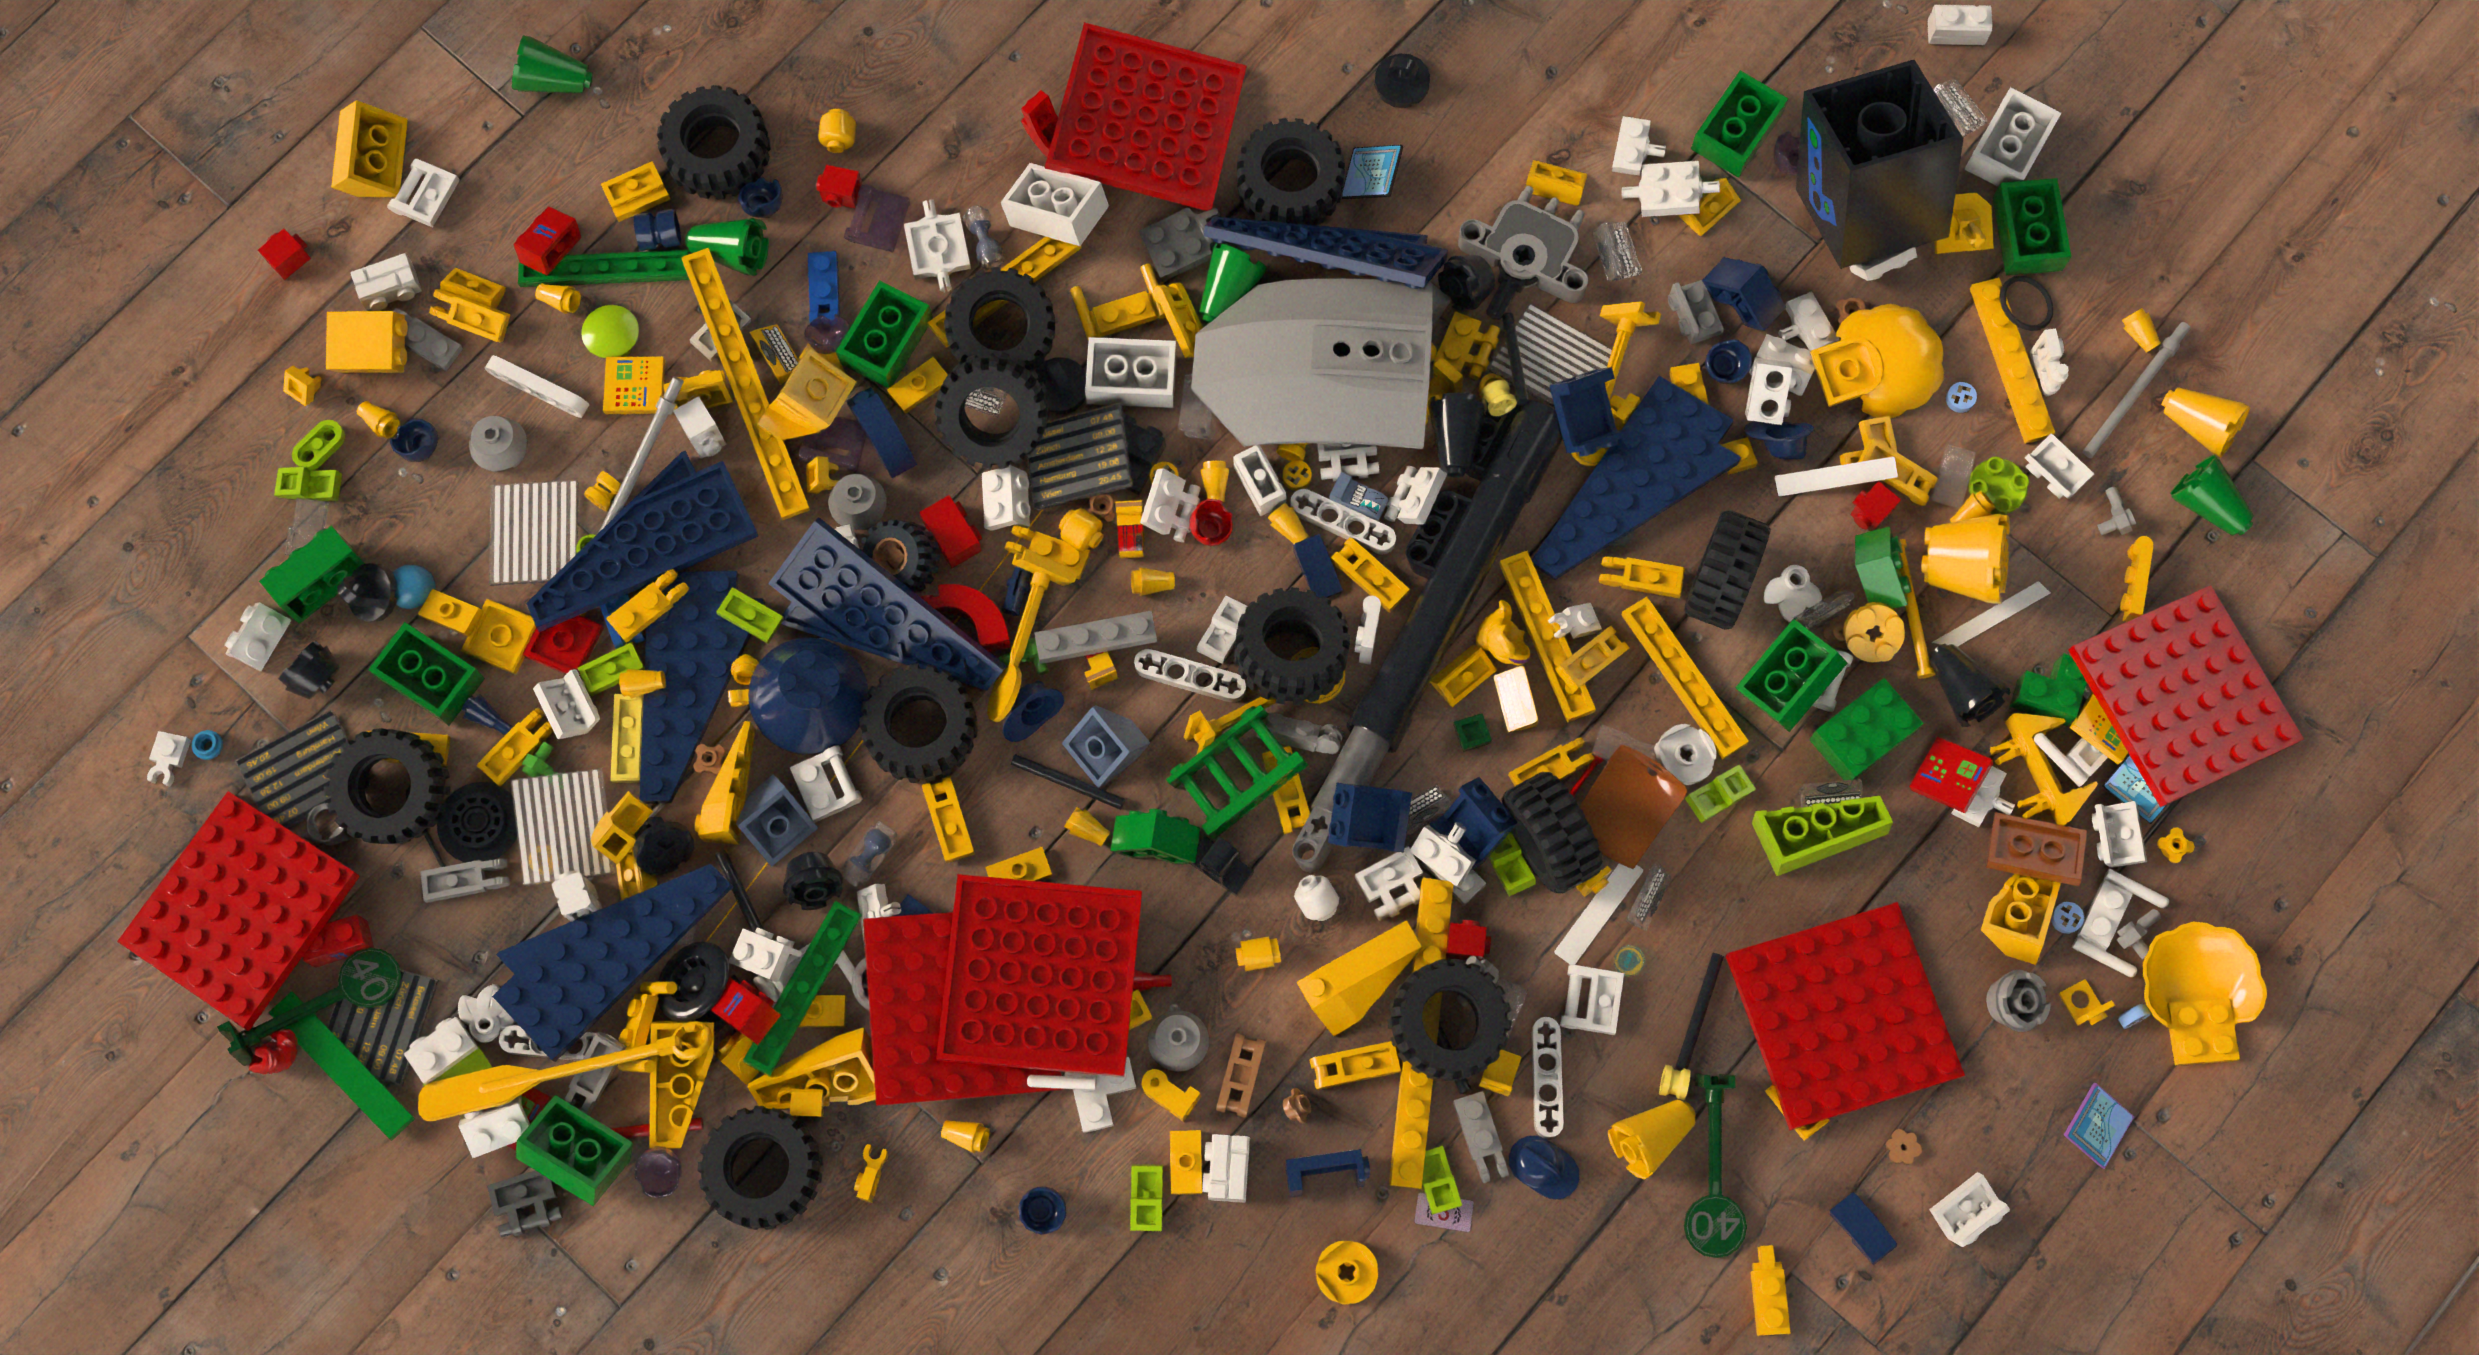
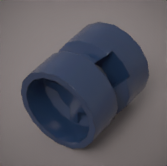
M675 209L658 211L656 217L652 213L634 214V229L640 251L656 249L659 243L664 247L681 245V231Z

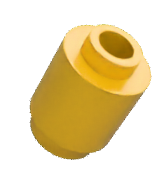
M1268 936L1240 941L1241 947L1235 948L1238 967L1244 966L1245 972L1274 967V963L1281 962L1277 938L1269 939Z

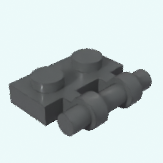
M536 1170L487 1185L494 1216L498 1217L505 1214L508 1216L509 1222L498 1226L501 1237L511 1234L514 1237L524 1234L527 1229L537 1226L544 1228L552 1225V1221L563 1218L560 1206L549 1210L547 1208L546 1201L558 1198L554 1182ZM535 1206L536 1214L524 1218L520 1217V1209Z

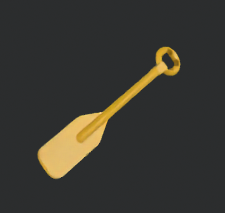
M692 1021L681 1025L674 1032L673 1036L658 1039L656 1043L542 1070L502 1065L434 1081L425 1085L419 1093V1115L425 1121H436L504 1105L544 1081L655 1055L662 1057L675 1054L683 1060H694L708 1051L712 1044L713 1035L711 1029L705 1023ZM699 1029L702 1030V1045L697 1049L695 1047L686 1049L684 1052L681 1051V1037L686 1032L689 1034L697 1032Z

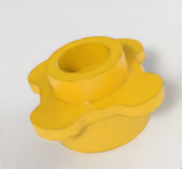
M2178 827L2172 828L2168 836L2161 837L2157 841L2158 848L2161 849L2163 855L2169 858V861L2172 863H2179L2183 855L2192 853L2195 848L2194 843L2188 841L2183 835V830ZM2177 843L2178 848H2175L2173 844Z

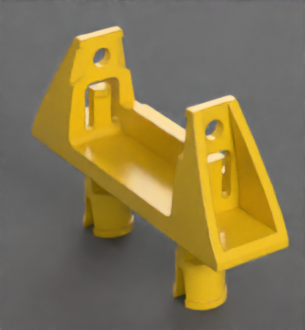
M2014 713L2005 721L2013 739L1990 747L1991 755L2006 752L1995 761L1997 765L2021 755L2040 793L2017 802L2018 809L2034 806L2022 815L2023 818L2028 819L2048 809L2056 824L2065 826L2071 821L2098 785L2097 781L2084 787L2073 788L2070 792L2063 794V788L2044 751L2034 742L2036 734L2043 733L2046 735L2048 731L2061 727L2066 722L2064 718Z

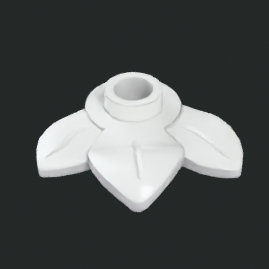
M1790 565L1783 570L1780 577L1772 579L1767 584L1764 591V602L1766 604H1778L1781 615L1790 623L1793 619L1798 620L1806 607L1819 610L1821 608L1822 595L1819 588L1810 582L1809 573L1805 568L1799 565ZM1791 576H1795L1798 579V585L1791 582Z
M497 984L484 988L479 993L477 999L463 995L458 1002L460 1020L469 1025L471 1036L479 1042L494 1040L501 1030L516 1023L492 997L500 989ZM483 1023L490 1024V1027L487 1029L479 1028Z

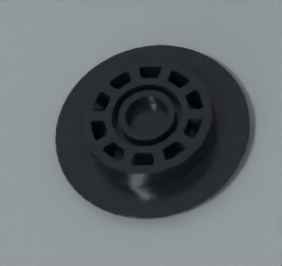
M475 782L460 787L444 802L448 804L445 812H439L437 832L442 846L451 856L463 862L495 860L512 847L519 834L515 799L506 789L494 783ZM498 808L499 811L494 813L492 809ZM497 819L500 820L498 826L496 825V820H497ZM493 830L496 831L491 837L489 836ZM467 837L471 838L470 843L467 842ZM478 839H485L483 842H478Z
M695 942L683 947L669 959L660 974L658 982H675L677 991L673 994H658L657 996L660 1009L669 1019L677 1022L692 1021L703 1016L715 1006L726 988L729 977V963L724 951L714 943Z

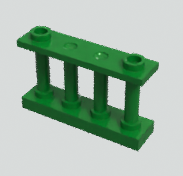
M1261 705L1258 707L1252 706L1241 715L1242 719L1186 764L1182 762L1176 765L1170 771L1171 776L1166 779L1174 788L1181 784L1185 787L1207 816L1205 818L1207 822L1201 827L1214 840L1308 766V763L1297 751L1293 754L1291 752L1287 753L1262 720L1269 713ZM1252 728L1278 760L1276 762L1278 766L1269 773L1267 771L1263 772L1239 740L1240 737ZM1228 747H1230L1254 778V785L1246 791L1238 789L1215 759L1216 756ZM1205 765L1230 797V804L1222 810L1216 809L1191 777Z

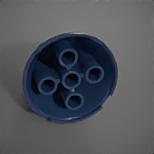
M818 638L794 639L772 649L762 658L754 670L748 693L750 712L760 732L777 747L802 755L824 752L830 747L841 746L846 743L860 728L859 718L863 716L860 710L862 702L869 699L865 674L855 658L839 645Z

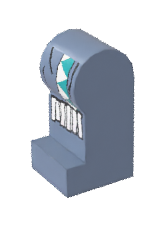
M1343 472L1340 473L1330 493V500L1376 521H1379L1389 501L1383 493L1367 488V486L1352 480L1351 476Z

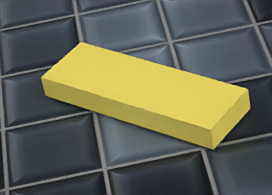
M614 694L610 779L612 783H640L644 695L631 699L630 696L624 697L622 694Z

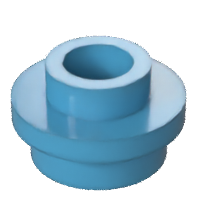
M212 730L201 731L192 740L193 753L203 760H211L217 757L223 748L221 736ZM212 741V747L209 750H205V744Z

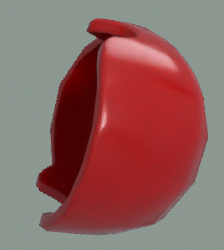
M1206 499L1199 503L1190 515L1189 527L1191 533L1203 545L1218 546L1227 541L1233 531L1232 513L1224 508L1221 500Z

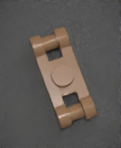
M1236 1033L1216 1111L1225 1113L1228 1110L1236 1112L1239 1117H1247L1266 1045L1265 1040L1257 1039V1041L1245 1039V1035ZM1242 1050L1253 1053L1251 1061L1240 1058ZM1231 1089L1243 1092L1241 1101L1229 1098Z

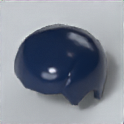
M760 177L755 182H750L740 189L738 200L742 209L748 215L755 218H769L780 209L783 200L782 187L777 179L769 182L764 177Z
M1736 339L1716 343L1706 355L1705 367L1709 376L1721 384H1732L1740 381L1746 376L1752 366V355L1748 346Z
M423 419L410 420L403 426H398L396 438L390 439L393 451L410 462H421L428 459L434 453L439 440L435 427Z
M1040 1186L1029 1190L1023 1195L1018 1206L1019 1219L1027 1230L1036 1234L1044 1235L1058 1230L1066 1218V1203L1059 1192L1050 1187Z

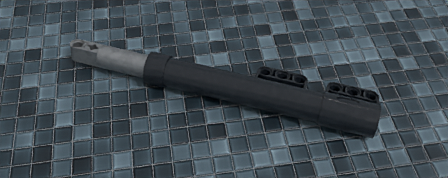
M1528 400L1529 402L1525 406L1516 404L1510 412L1501 416H1492L1488 410L1489 404L1487 402V410L1474 457H1479V459L1473 462L1471 470L1465 473L1469 477L1481 481L1472 499L1452 491H1440L1425 524L1418 525L1408 543L1405 554L1411 570L1428 580L1366 694L1361 696L1350 716L1346 727L1351 734L1312 804L1313 810L1293 845L1292 855L1303 871L1309 873L1318 871L1323 866L1334 844L1328 843L1336 783L1369 786L1386 753H1394L1399 748L1412 723L1411 717L1522 509L1526 503L1531 501L1563 441L1556 410L1540 402ZM1486 433H1492L1488 438H1481ZM1445 506H1453L1449 511H1441ZM1440 530L1437 535L1428 536L1431 531ZM1419 555H1427L1423 560H1415ZM1315 851L1312 858L1308 860L1302 859L1305 852Z

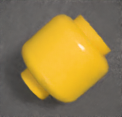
M829 110L820 119L819 142L832 153H842L844 150L851 148L855 143L857 124L855 119L846 110Z
M1083 508L1075 511L1073 509L1069 510L1059 524L1061 539L1080 552L1090 547L1095 549L1104 537L1101 533L1102 521Z

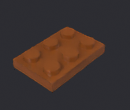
M1995 812L1992 821L1986 868L2079 886L2082 880L2087 830Z

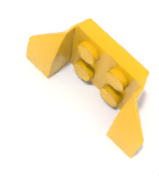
M812 337L800 354V361L777 398L767 407L756 425L781 441L819 433L827 429L857 382L845 374L836 352Z

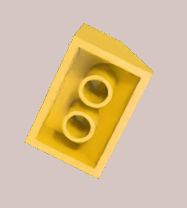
M358 100L342 109L339 116L331 188L356 197H396L401 188L408 119Z

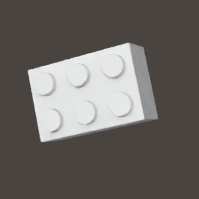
M2010 87L1969 159L1965 170L1998 187L2003 182L2024 181L2061 113Z
M1029 163L1001 201L1002 208L1011 227L1081 246L1109 207L1101 182L1069 173L1045 169L1044 166Z
M1089 337L1085 386L1087 404L1174 408L1176 341Z

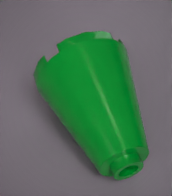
M522 36L517 55H519L517 64H514L513 90L518 92L583 93L585 88L590 89L593 72H589V65L531 36Z
M755 218L694 225L685 237L686 246L691 253L709 248L715 263L748 276H756L757 273L755 271L763 269L769 249V238H764L763 230H767V227L762 220Z
M1216 243L1213 248L1199 310L1204 315L1202 320L1209 324L1251 291L1265 274L1267 266L1259 260L1255 265L1251 263L1252 260L1249 254L1226 244L1220 246Z
M2211 455L2195 466L2197 469L2190 475L2186 473L2171 490V497L2176 502L2230 535H2235L2236 533L2242 535L2253 525L2251 521L2254 517L2252 511L2220 459L2215 455Z

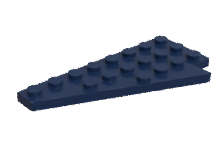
M1213 217L1205 225L1204 236L1213 238V241L1226 244L1231 242L1239 244L1241 248L1246 250H1255L1257 248L1267 251L1272 256H1291L1298 262L1308 263L1312 261L1321 263L1327 269L1342 268L1349 270L1353 275L1363 276L1368 274L1376 276L1378 280L1383 282L1398 281L1414 289L1424 288L1447 261L1448 255L1447 249L1426 245L1428 235L1223 217Z
M1658 376L1622 428V430H1627L1628 436L1618 439V445L1609 447L1533 557L1534 567L1556 580L1738 465L1741 457L1719 444L1734 420L1663 377Z
M686 450L681 452L526 603L538 631H544L647 586L652 582H656L658 577L670 569L679 572L759 537L724 462H718L696 472Z
M820 517L812 523L768 583L791 601V604L782 614L784 617L782 625L909 666L910 664L919 663L921 668L926 669L927 664L934 665L939 672L946 670L951 673L954 680H959L961 683L986 691L1006 668L1004 663Z
M737 571L676 572L678 574L677 578L661 592L666 596L671 589L683 582L689 587L688 592L676 601L670 610L646 628L645 670L664 671L666 688L645 694L643 697L639 799L645 804L673 802L696 753L695 749L700 744L732 677L731 665L737 658L742 656L752 635L722 618L716 612L731 588L733 587L738 590L739 574ZM752 598L765 606L763 598Z
M709 864L499 951L496 955L514 975L492 997L552 1061L556 1062L734 886L712 864Z

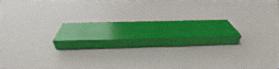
M689 250L565 255L548 275L519 262L518 284L520 287H536L541 283L546 285H584L689 280L681 257L691 253Z
M835 900L773 1007L781 1016L758 1045L753 1042L743 1059L745 1064L769 1077L771 1076L862 917L860 913Z
M291 991L268 1013L275 1018L304 1002ZM311 1014L283 1028L290 1029L295 1033L297 1042L304 1051L391 1141L415 1120L413 1115L315 1014Z

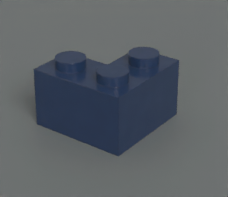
M1723 257L1702 280L1713 300L1732 305L1746 327L1765 331L1786 308L1781 299L1780 291L1772 284L1768 277L1769 272L1761 264Z

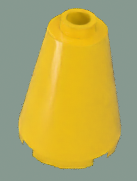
M2180 387L2175 391L2169 390L2161 404L2165 407V415L2212 454L2220 458L2225 455L2233 444L2234 436L2243 427L2250 411V406L2245 403Z
M1677 1099L1620 1120L1610 1126L1612 1128L1608 1130L1610 1144L1619 1159L1624 1156L1630 1163L1626 1168L1638 1178L1646 1179L1657 1170L1695 1126V1110L1688 1102Z

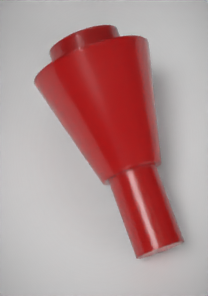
M1135 970L1133 992L1138 989L1142 992L1152 989V987L1172 986L1171 975H1152L1151 973Z

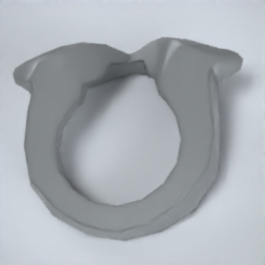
M328 803L315 806L309 812L307 832L302 834L303 838L313 844L323 843L326 845H336L350 840L346 835V828L339 826L328 840H322V835L319 834L316 826V818L321 811L328 809Z

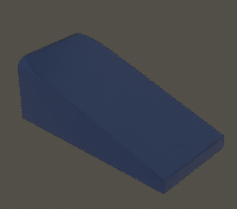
M1320 534L1293 545L1294 555L1310 590L1316 592L1317 597L1325 596L1328 598L1343 592Z

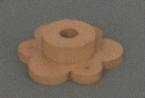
M1846 618L1840 620V622L1837 619H1832L1829 627H1826L1823 631L1824 639L1830 641L1829 645L1833 649L1840 647L1842 650H1849L1844 635L1839 634V632L1843 633Z
M1897 1129L1893 1131L1892 1139L1886 1141V1148L1890 1150L1889 1159L1893 1163L1903 1161L1904 1164L1910 1165L1913 1163L1914 1158L1922 1153V1147L1916 1142L1917 1136L1914 1133L1907 1134L1904 1130Z

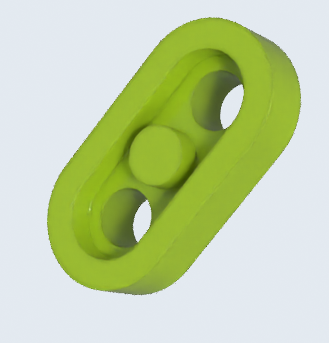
M323 420L318 423L293 448L292 459L298 467H305L310 471L318 469L344 443V429L334 420ZM335 434L332 440L327 441L329 435ZM314 454L312 460L306 461L309 455Z

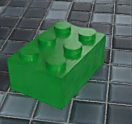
M1740 70L1695 134L1691 150L1739 178L1783 115L1789 98Z
M2058 178L2000 183L1992 199L2006 276L2063 271L2072 256Z
M879 280L836 350L840 364L886 388H890L895 383L929 327L928 322L933 319L930 306Z
M331 525L327 529L317 532L313 540L304 547L295 549L282 564L270 568L265 573V577L259 580V582L279 607L300 624L338 594L337 587L343 579L351 576L355 569L366 563Z
M1793 619L1735 688L1746 699L1790 732L1848 663L1835 649Z
M406 622L403 623L368 669L380 681L448 726L451 725L462 710L465 702L475 693L485 679L476 668Z
M1883 678L1819 727L1809 740L1844 782L1849 785L1914 735L1924 723L1890 683Z
M555 1095L517 1139L516 1159L594 1207L631 1161L633 1143Z

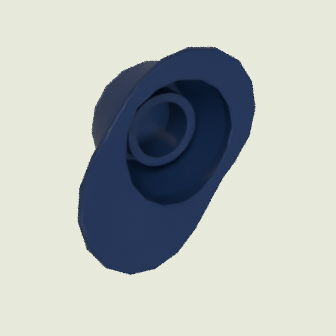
M1752 421L1744 427L1747 435L1764 441L1767 450L1772 456L1785 460L1803 459L1805 457L1807 436L1814 430V427L1807 423L1784 421L1782 425Z
M1040 680L1021 687L1011 708L1012 712L1003 725L1005 739L1010 742H1019L1036 732L1062 708L1064 704L1062 692L1057 689L1047 688Z
M1526 1136L1519 1139L1511 1148L1509 1167L1513 1175L1540 1195L1549 1199H1563L1570 1196L1577 1188L1580 1179L1579 1168L1575 1160L1552 1142L1539 1136Z

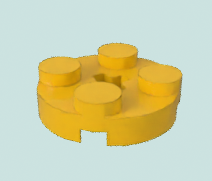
M1870 602L1858 610H1853L1848 615L1843 627V635L1848 649L1854 656L1866 662H1886L1891 660L1894 654L1901 648L1905 638L1904 623L1896 611L1887 604L1880 602ZM1878 625L1881 635L1875 639H1870V635L1866 631Z
M1337 1241L1329 1245L1321 1253L1316 1266V1280L1321 1292L1331 1301L1341 1305L1356 1304L1365 1300L1373 1292L1378 1279V1264L1375 1256L1365 1245L1358 1242ZM1344 1264L1346 1267L1354 1266L1355 1271L1352 1273L1354 1279L1352 1281H1349L1347 1278L1340 1279L1338 1275L1341 1273L1339 1268L1341 1265Z

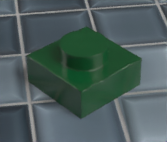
M1482 713L1455 721L1453 724L1463 752L1491 744L1492 742Z

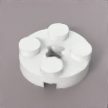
M1679 724L1670 728L1661 736L1659 742L1654 747L1657 763L1666 768L1683 784L1692 785L1706 778L1713 770L1716 748L1711 737L1702 729L1697 730L1694 727H1689L1690 725ZM1683 747L1685 751H1691L1690 762L1681 758L1680 748Z

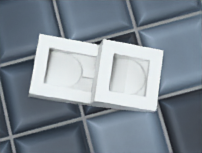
M1225 596L1213 615L1209 628L1199 642L1197 652L1223 664L1235 644L1238 621L1241 614L1245 613L1247 606Z

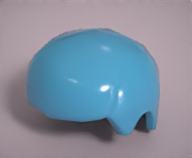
M406 564L393 571L398 590H395L394 597L397 598L396 605L400 608L414 609L422 606L431 590L436 588L432 573L422 566Z

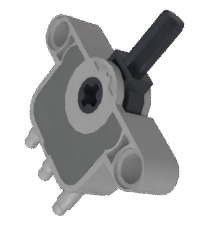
M1526 186L1518 200L1511 201L1502 208L1493 227L1475 219H1468L1463 222L1458 237L1460 250L1468 255L1481 256L1493 267L1498 265L1500 274L1498 283H1500V286L1486 310V314L1491 319L1500 320L1515 292L1521 293L1523 288H1530L1537 284L1539 289L1569 303H1577L1583 299L1588 284V276L1582 269L1571 265L1570 262L1574 257L1579 239L1578 229L1583 222L1584 211L1577 210L1570 222H1567L1554 215L1559 204L1557 198H1552L1544 210L1529 204L1534 189L1531 186ZM1474 234L1478 238L1475 240L1468 239L1465 235ZM1568 283H1577L1580 288L1573 289L1568 286Z

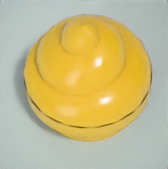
M748 654L737 658L731 665V674L734 676V680L739 684L749 685L753 672L759 664L758 660Z

